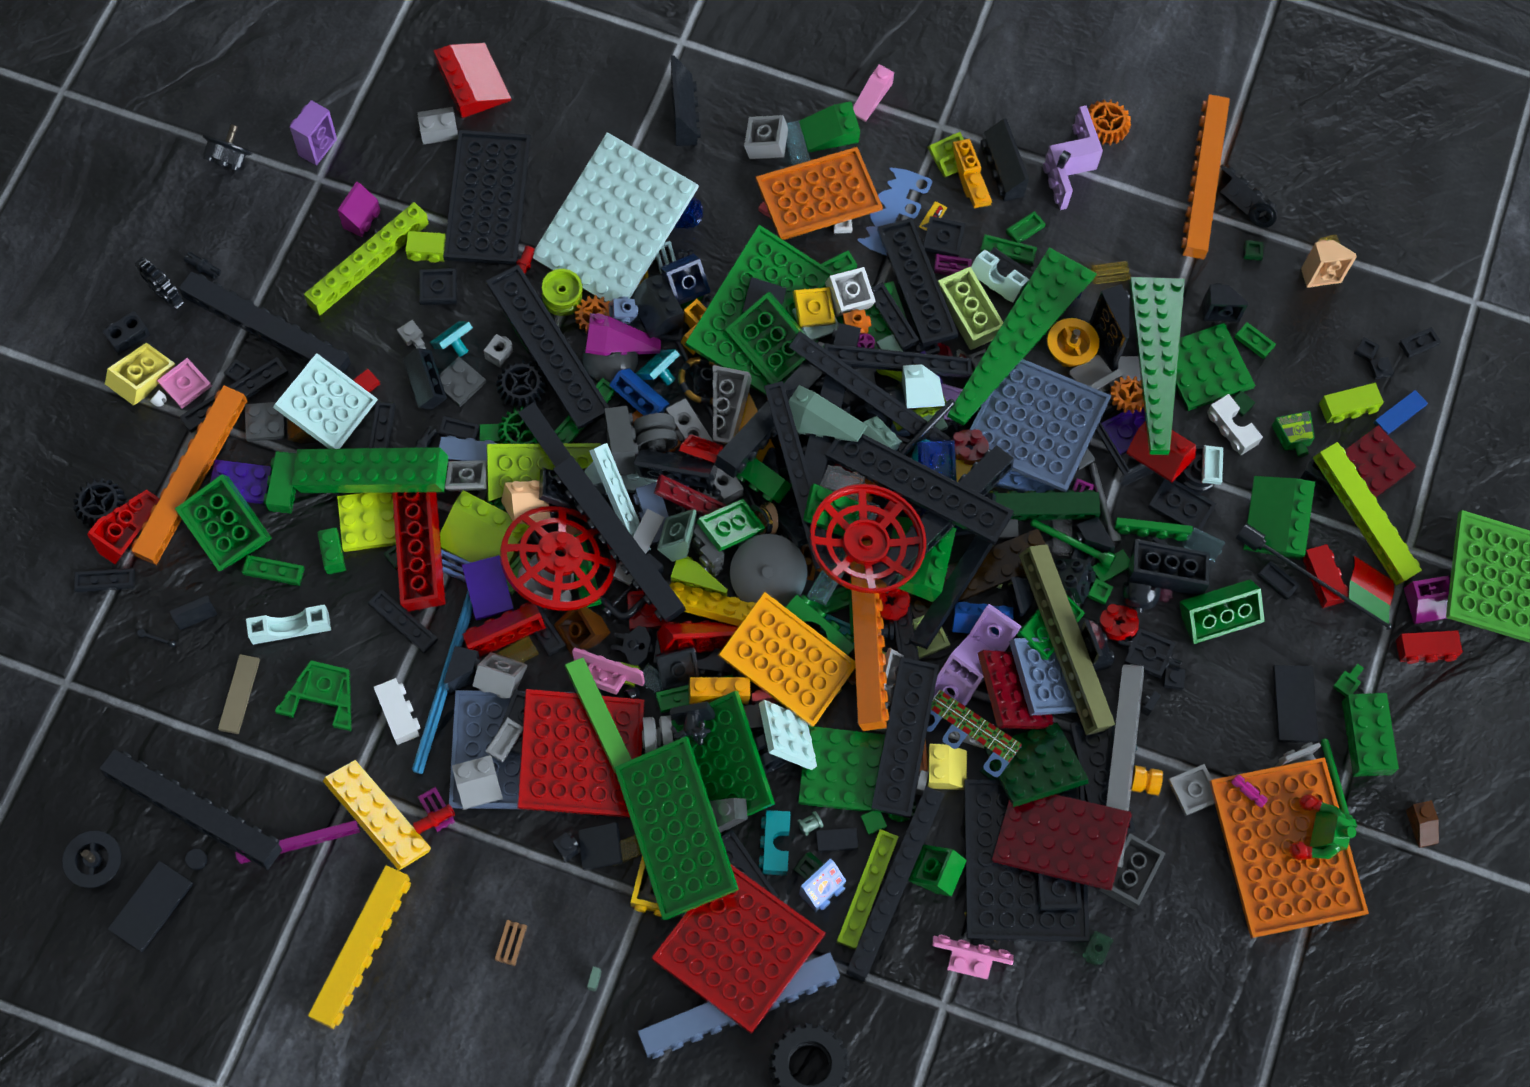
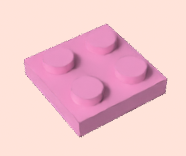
M188 358L157 380L160 386L181 409L212 387L211 383Z

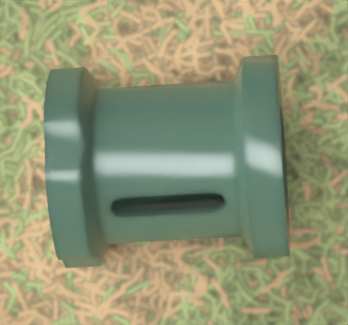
M813 811L812 815L803 820H797L799 828L805 836L810 831L823 827V823L816 811Z

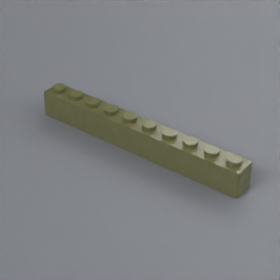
M1048 545L1028 547L1019 554L1084 731L1086 735L1103 732L1114 726L1115 722Z

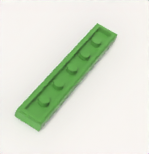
M582 657L566 664L564 667L612 769L616 773L614 767L632 759Z

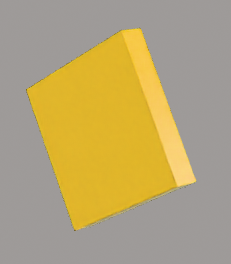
M830 287L793 291L796 316L800 328L834 325L836 323Z

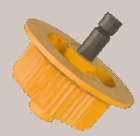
M1067 318L1058 321L1052 326L1048 334L1047 343L1051 354L1057 362L1061 363L1064 367H1077L1095 357L1099 348V337L1095 329L1086 321L1077 318Z

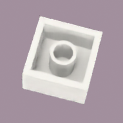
M864 267L831 275L825 282L826 287H830L836 317L855 309H869L876 302Z

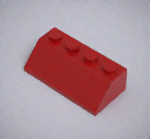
M528 602L521 605L515 611L511 610L503 613L502 617L485 621L484 625L471 627L462 635L468 649L478 651L479 656L482 657L546 627L536 604Z
M709 620L700 623L686 621L679 624L666 622L657 632L660 651L664 653L692 645L695 647V652H713L715 648L723 649L739 626L721 621L711 622Z

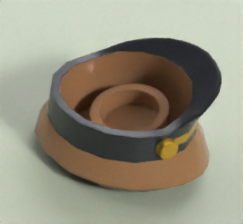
M764 502L760 507L751 505L750 508L765 526L764 531L758 535L775 534L779 523L774 504Z

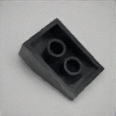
M1089 619L1085 620L1080 632L1095 672L1111 668L1115 656L1112 649L1108 648V639L1105 632H1102L1100 626Z

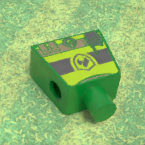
M1310 411L1277 417L1272 424V428L1284 450L1295 449L1298 457L1308 455L1307 446H1310L1314 440Z

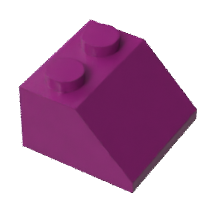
M358 182L354 184L338 209L343 229L362 237L365 232L369 231L371 222L380 213L378 199Z

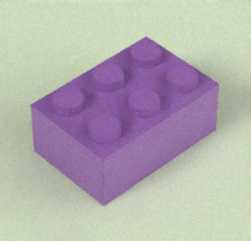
M311 100L308 105L302 108L300 115L291 122L290 129L298 155L317 166L337 140L330 111Z

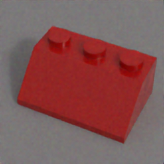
M1145 421L1138 428L1127 450V454L1165 479L1173 482L1195 459L1196 445L1172 430L1169 455H1150Z

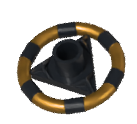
M701 356L691 358L684 362L679 369V386L683 393L694 402L711 405L713 404V397H701L699 395L713 390V370L707 367L702 368L697 364H705L712 367L715 364ZM692 365L693 392L685 382V373Z

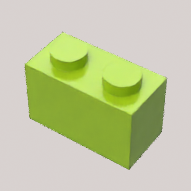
M408 231L406 244L407 258L412 261L444 262L445 234Z

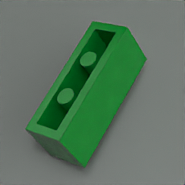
M276 451L275 458L271 459L272 474L268 476L267 486H269L268 493L264 495V504H266L269 511L292 514L296 489L292 486L296 453Z
M756 458L752 462L749 461L745 470L741 474L738 473L736 475L742 482L749 481V487L757 493L761 490L763 492L762 497L769 502L774 500L780 503L792 487L788 481Z

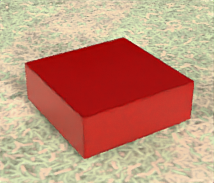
M369 369L353 379L354 382L368 392H371L380 385V381Z

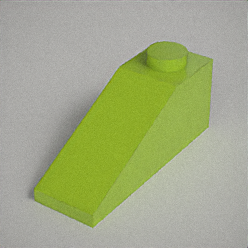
M687 557L676 560L671 575V582H680L689 587H699L708 592H718L727 597L728 589L701 565L693 561L692 558Z

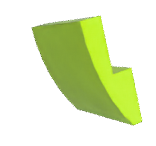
M961 132L928 146L931 156L944 177L958 172L953 142L964 140Z

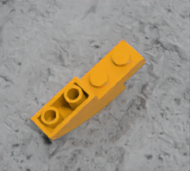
M965 139L953 142L956 165L966 197L970 198L973 208L991 205L992 200L980 173L981 165L971 140Z

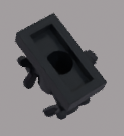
M708 702L673 707L670 710V715L677 725H683V729L679 732L674 725L671 727L675 740L692 736L698 745H702L704 742L703 738L711 732L710 729L704 728V721L715 719V711Z

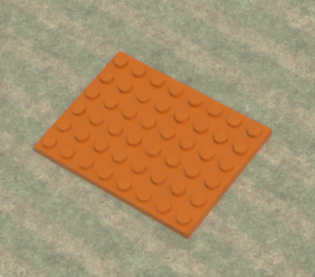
M1325 757L1239 774L1245 779V782L1248 781L1255 787L1260 795L1263 794L1268 799L1263 807L1257 806L1254 800H1250L1240 791L1239 787H1235L1232 784V780L1237 775L1209 781L1251 938L1369 914L1350 845L1346 850L1339 851L1331 859L1312 858L1296 860L1290 855L1292 843L1301 841L1305 846H1310L1316 812H1318L1302 809L1299 805V800L1302 796L1311 794L1322 800L1323 803L1339 808Z

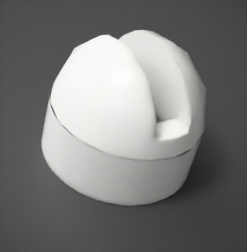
M158 390L150 402L155 406H163L167 400L166 395Z

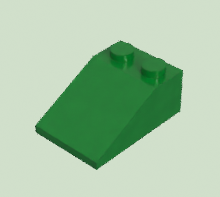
M851 101L834 104L798 122L807 153L859 143L860 129Z

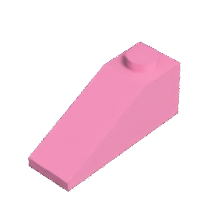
M880 64L878 65L853 107L857 118L864 122L867 121L892 86L894 72Z

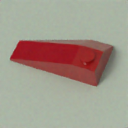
M145 490L130 499L126 504L117 507L108 515L98 519L87 534L98 553L116 564L139 534L143 524L146 521L148 522L151 510L154 505L158 504L160 498Z

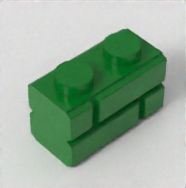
M337 528L318 531L326 573L333 574L345 571L346 566Z

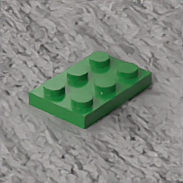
M817 484L811 485L803 520L811 523L818 506L833 491ZM845 496L831 503L838 513L847 507L859 505L857 501ZM826 510L821 513L816 525L827 530L833 519ZM859 511L849 513L843 518L851 524L859 520ZM837 523L833 533L843 537L845 530Z
M744 499L700 517L697 521V524L719 552L753 537L765 529V526Z

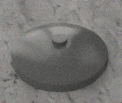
M762 534L750 538L738 548L731 562L730 580L735 593L742 601L756 603L760 596L766 592L786 607L797 594L801 595L805 588L807 564L802 552L792 541L775 534Z

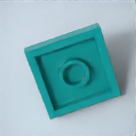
M458 321L429 343L434 349H444L451 344L458 357H461L469 350L465 347L460 337L473 327L469 322Z
M676 349L661 350L660 354H656L636 375L642 380H654L659 375L665 385H670L676 378L667 367L680 354Z

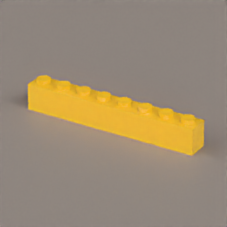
M387 865L385 866L308 1015L312 1020L333 1030L336 1025L339 1026L344 1016L342 1012L345 1006L348 1007L353 999L352 992L354 988H358L363 980L362 973L365 968L370 966L373 960L371 955L374 949L377 950L382 942L381 936L384 930L387 931L392 923L390 918L393 912L398 911L403 893L406 894L410 888L411 882H409L410 878L407 874Z

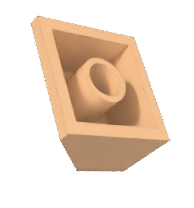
M540 481L505 483L501 502L512 521L529 510L549 506L548 502L539 499ZM541 512L529 516L535 522L551 518L550 512Z

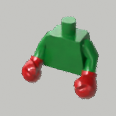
M1311 794L1302 796L1299 800L1300 807L1306 811L1315 810L1318 812H1316L1310 846H1305L1301 841L1292 843L1290 846L1292 858L1296 860L1312 858L1331 859L1339 851L1346 850L1349 846L1350 838L1356 836V829L1352 826V821L1346 819V814L1338 807L1323 803L1322 800Z

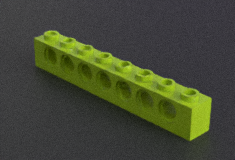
M413 202L304 294L307 304L319 316L322 315L407 243L408 231L420 232L429 224L427 213Z

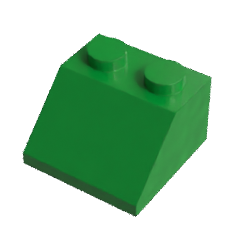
M923 844L908 881L936 894L952 897L967 860L953 849Z

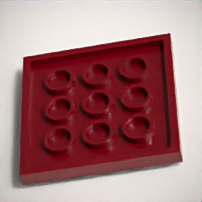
M982 650L977 653L998 728L1044 729L1048 725H1053L1052 714H1029L1012 652Z

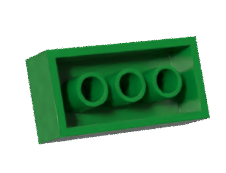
M1387 693L1348 694L1342 700L1353 777L1394 774L1399 767Z

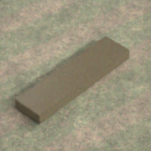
M239 655L218 727L219 731L239 734L259 666V658Z

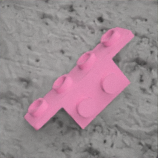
M574 648L572 650L574 661L582 657L584 658L599 689L617 695L625 681L643 686L645 683L644 674L638 668L623 665L621 662L606 659L601 655L589 653L584 649Z
M945 935L933 936L932 946L951 950L948 970L988 979L992 960L1013 965V954H1010L1007 950L999 949L997 951L982 944L976 946L966 940L955 941Z

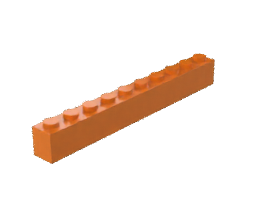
M1209 94L1207 100L1202 103L1201 111H1204V115H1201L1199 126H1202L1197 135V141L1200 142L1199 146L1197 145L1194 156H1197V161H1194L1192 171H1195V175L1192 176L1190 186L1193 189L1189 192L1188 202H1190V206L1187 207L1185 217H1188V222H1185L1183 228L1186 236L1183 237L1181 242V248H1184L1183 256L1204 259L1208 252L1230 98Z
M225 385L216 393L215 402L207 409L205 420L198 425L196 436L190 440L186 454L181 456L178 462L179 466L171 474L167 488L162 490L158 504L153 506L148 522L146 521L143 524L139 538H136L132 544L131 551L136 557L157 566L182 520L175 508L199 490L247 403L243 393Z
M870 540L862 541V543L866 546L871 545ZM855 561L850 564L851 570L865 574L864 565ZM851 576L852 585L868 588L865 579ZM852 590L858 725L863 731L887 728L886 721H889V713L885 707V702H888V695L884 689V684L887 683V676L883 672L886 658L884 653L882 654L885 640L884 636L881 635V629H884L883 618L880 617V611H883V604L881 599H879V593H861Z

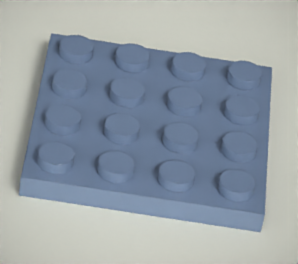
M1015 638L1009 641L1029 714L1078 713L1055 651L1048 660H1042L1039 652L1027 644L1028 640L1026 638ZM1031 638L1034 642H1040L1038 638Z

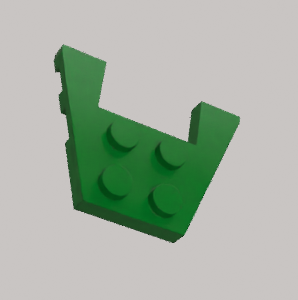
M310 661L296 680V684L285 695V699L276 707L275 713L293 718L299 699L338 707L332 724L333 727L351 731L349 669Z

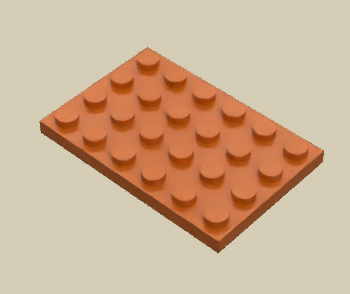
M858 147L756 177L757 185L777 235L782 240L878 212L883 207Z

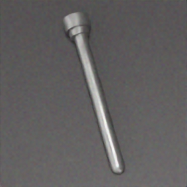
M1092 462L1088 466L1095 491L1099 492L1100 508L1105 526L1113 544L1117 546L1122 543L1120 534L1114 529L1096 464Z

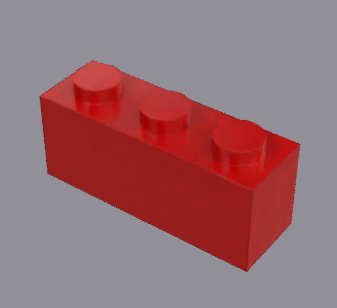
M1328 544L1306 550L1302 560L1307 572L1348 597V587L1341 579V570L1336 566L1334 553L1329 549ZM1310 578L1322 608L1345 601Z
M1459 631L1405 633L1396 639L1399 661H1407L1408 664L1417 663L1422 660L1432 663L1440 659L1450 662L1456 660L1463 653Z

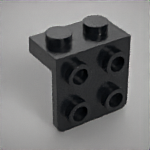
M1054 559V564L1064 589L1071 591L1075 603L1083 604L1086 596L1089 594L1092 583L1096 579V573L1092 568L1090 560Z

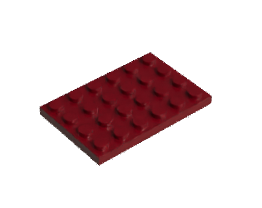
M1055 794L1013 807L1009 800L992 861L1111 891L1132 813Z

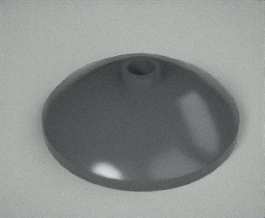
M585 347L583 352V366L589 376L597 382L604 378L611 383L618 371L630 368L635 372L638 366V354L635 351L627 352V355L613 352L611 355L603 356L585 353Z

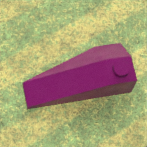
M590 313L585 353L603 356L610 355L611 352H620L621 355H627V352L634 351L637 354H660V339L655 337L649 338L647 333L610 316Z

